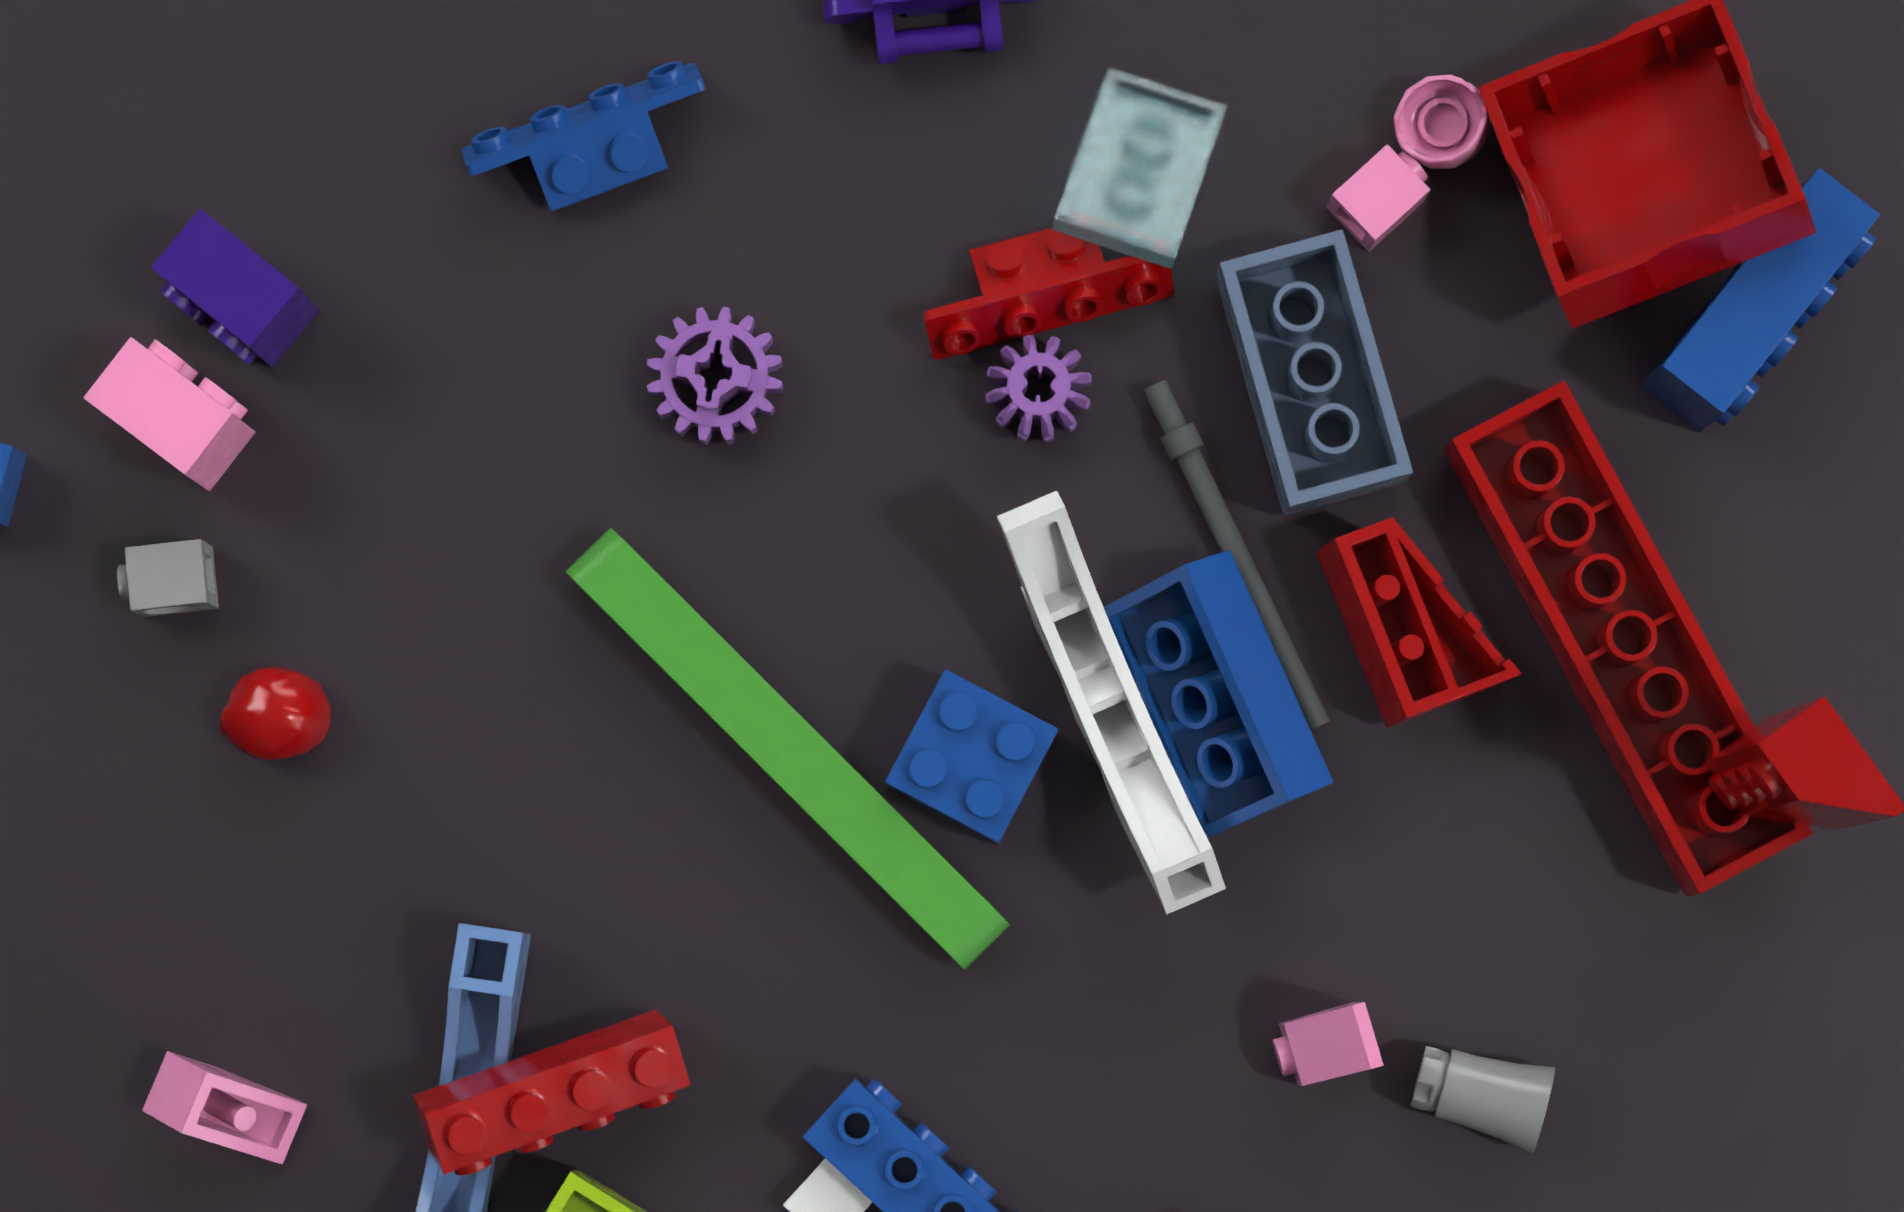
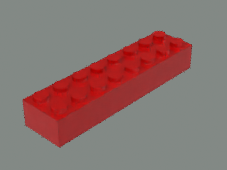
M1565 380L1453 438L1443 449V452L1685 897L1701 894L1812 835L1811 828L1806 825L1747 816L1741 812L1738 806L1730 810L1723 804L1710 786L1708 778L1713 776L1714 773L1706 764V761L1755 726Z

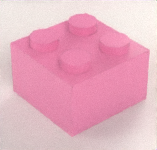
M130 337L83 398L183 474L210 492L256 433L241 420L248 410L206 377L198 387L193 384L192 381L198 375V372L156 339L147 349Z

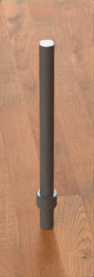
M1166 380L1148 387L1144 390V393L1164 432V436L1160 438V441L1170 462L1177 460L1220 551L1231 550L1310 730L1329 722L1330 719L1200 451L1204 443L1194 422L1187 424Z

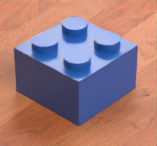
M945 669L892 767L885 785L998 846L1059 729Z

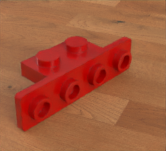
M1089 217L970 249L971 263L981 296L927 310L923 313V318L934 359L939 360L954 355H963L976 349L1013 339H1021L1028 335L1076 322H1086L1095 317L1136 306L1149 305L1155 301L1172 297L1175 291L1170 258L1167 249L1160 247L1105 262Z

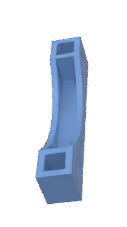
M459 923L448 986L447 1018L439 1086L511 1061L531 934ZM428 1150L415 1212H487L496 1156L491 1157L492 1163L487 1168L476 1173L460 1176L455 1175L454 1171L443 1174L431 1156L430 1150Z

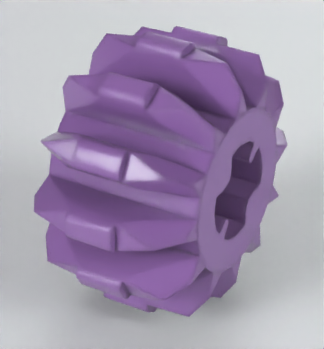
M1025 336L1023 338L1024 357L1021 358L1008 345L1004 346L1000 351L1003 362L1011 370L999 366H990L988 368L987 378L1003 387L987 392L985 395L986 403L991 406L1009 404L998 414L996 423L1000 428H1004L1018 417L1021 420L1017 433L1018 440L1027 441L1032 424L1040 425L1043 441L1045 443L1052 442L1054 440L1052 421L1056 420L1064 430L1072 432L1076 429L1077 422L1067 408L1079 412H1086L1089 409L1090 399L1074 391L1090 386L1092 382L1091 374L1089 372L1069 374L1080 362L1081 354L1077 350L1068 352L1061 360L1056 358L1060 339L1057 337H1050L1045 353H1037L1034 336ZM1036 376L1037 382L1040 383L1043 376L1052 381L1049 391L1051 399L1041 402L1040 396L1037 395L1036 401L1033 402L1026 398L1028 387L1026 379Z

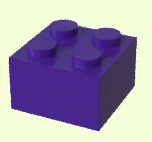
M202 209L195 213L150 267L166 281L158 291L198 325L202 326L208 318L212 319L214 323L207 331L248 365L258 356L273 368L320 311L298 286Z

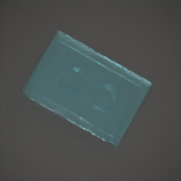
M1109 67L1055 215L1052 230L1172 269L1227 106Z

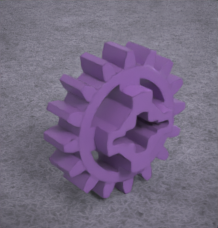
M723 306L718 320L709 321L706 311L703 307L696 309V324L688 326L685 321L676 317L673 323L678 335L673 340L658 335L655 339L658 347L665 354L663 358L647 359L648 369L655 374L661 375V379L648 384L647 389L650 396H666V400L660 404L657 412L662 420L670 418L675 414L679 416L675 426V431L678 435L683 437L694 426L698 428L700 443L708 445L713 431H721L723 438L729 445L734 443V428L742 425L746 431L753 435L758 432L753 416L759 412L772 417L775 413L773 405L766 399L767 393H783L784 386L782 381L770 377V373L782 368L783 363L780 355L765 356L764 352L770 348L774 341L769 332L760 334L755 338L752 336L755 327L753 317L747 315L741 320L739 325H735L732 323L730 308ZM708 337L707 345L693 355L682 354L692 343ZM734 340L749 350L755 359L757 369H751V366L738 363L733 355ZM720 352L726 375L731 378L730 380H719L717 389H713L711 398L705 378L700 374L701 372L708 373L712 371L714 363L718 362ZM674 382L680 383V386L693 389L697 395L696 412L688 408L679 399L674 388ZM738 396L750 397L739 409L722 415L724 406Z

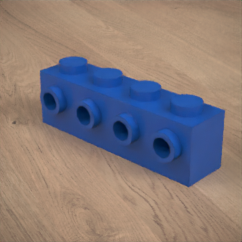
M856 1078L803 1136L811 1146L883 1212H1001L990 1202V1199L997 1191L970 1166L962 1174L955 1170L942 1157L948 1151L949 1146L923 1122L912 1130L900 1119L895 1112L902 1103L875 1078L867 1086Z

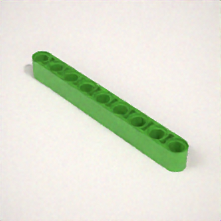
M611 527L565 571L964 970L1009 927L1010 924Z

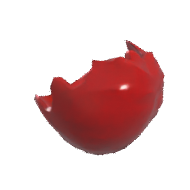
M286 667L259 668L242 676L234 685L230 693V700L220 716V731L222 734H227L229 740L239 750L254 758L281 760L305 754L325 739L331 725V708L329 700L317 680Z

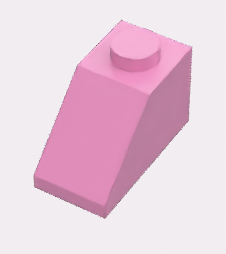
M1351 1002L1279 1023L1283 1037L1272 1040L1283 1077L1294 1074L1296 1084L1299 1086H1306L1384 1066L1365 1002Z
M167 1051L142 1111L182 1134L283 1164L307 1104L219 1067Z

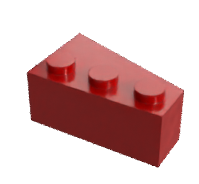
M1393 517L1337 537L1316 552L1386 728L1497 687L1522 674L1510 658L1505 660L1480 630L1483 626L1472 612L1466 613L1441 583L1444 581L1443 577Z

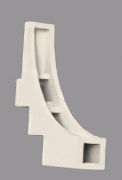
M1054 491L998 515L997 519L1021 581V590L1034 626L1061 679L1075 720L1100 768L1114 809L1166 915L1226 889L1213 849L1173 769L1125 661L1078 544L1067 510L1058 492Z

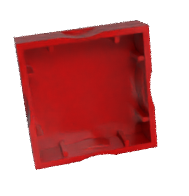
M1724 0L1687 1L1633 23L1619 34L1599 44L1575 51L1562 52L1478 87L1506 162L1521 194L1529 216L1530 226L1556 295L1571 329L1816 234L1806 197L1776 125L1769 118L1761 100L1749 60Z

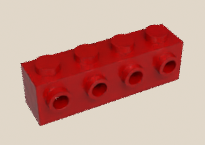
M655 1009L415 1094L413 1099L431 1156L443 1174L454 1171L455 1175L461 1176L476 1173L487 1168L492 1163L491 1157L516 1149L518 1153H528L542 1149L554 1141L553 1135L577 1127L580 1131L603 1127L615 1119L614 1113L638 1105L641 1109L664 1105L676 1097L675 1091L691 1086L673 1025Z

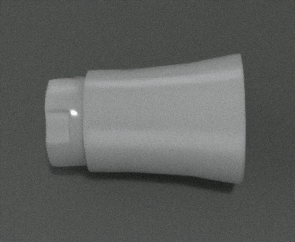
M1426 1046L1410 1106L1424 1111H1435V1118L1460 1124L1499 1138L1533 1155L1548 1107L1555 1067L1518 1064L1481 1057L1452 1049L1449 1055L1448 1052Z

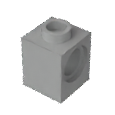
M202 539L125 547L126 564L118 566L117 582L120 598L123 603L130 602V611L143 617L219 608L213 546Z

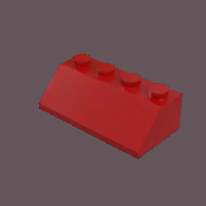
M1825 696L1766 718L1706 761V764L1714 773L1713 776L1708 778V781L1715 794L1727 808L1733 810L1738 806L1741 812L1747 816L1838 830L1897 817L1904 812V803Z

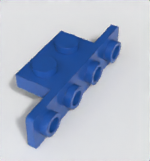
M681 61L665 63L652 69L647 74L648 79L627 87H624L623 83L609 84L593 91L588 96L589 101L568 109L564 105L546 107L534 113L530 117V123L507 131L505 127L499 126L482 131L471 139V145L462 149L469 176H475L530 156L552 212L668 169L647 111L705 90L706 88L696 63H689L684 66Z

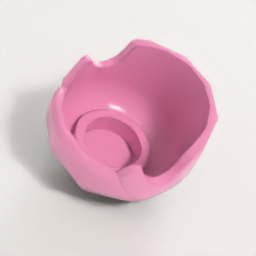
M1451 74L1426 76L1408 88L1393 116L1395 133L1401 149L1418 163L1429 169H1454L1473 159L1485 144L1489 131V114L1480 91L1472 83Z

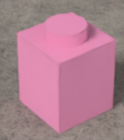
M1387 144L1331 195L1326 208L1370 252L1425 201L1431 189L1424 183L1428 177L1421 165L1404 151L1397 155Z

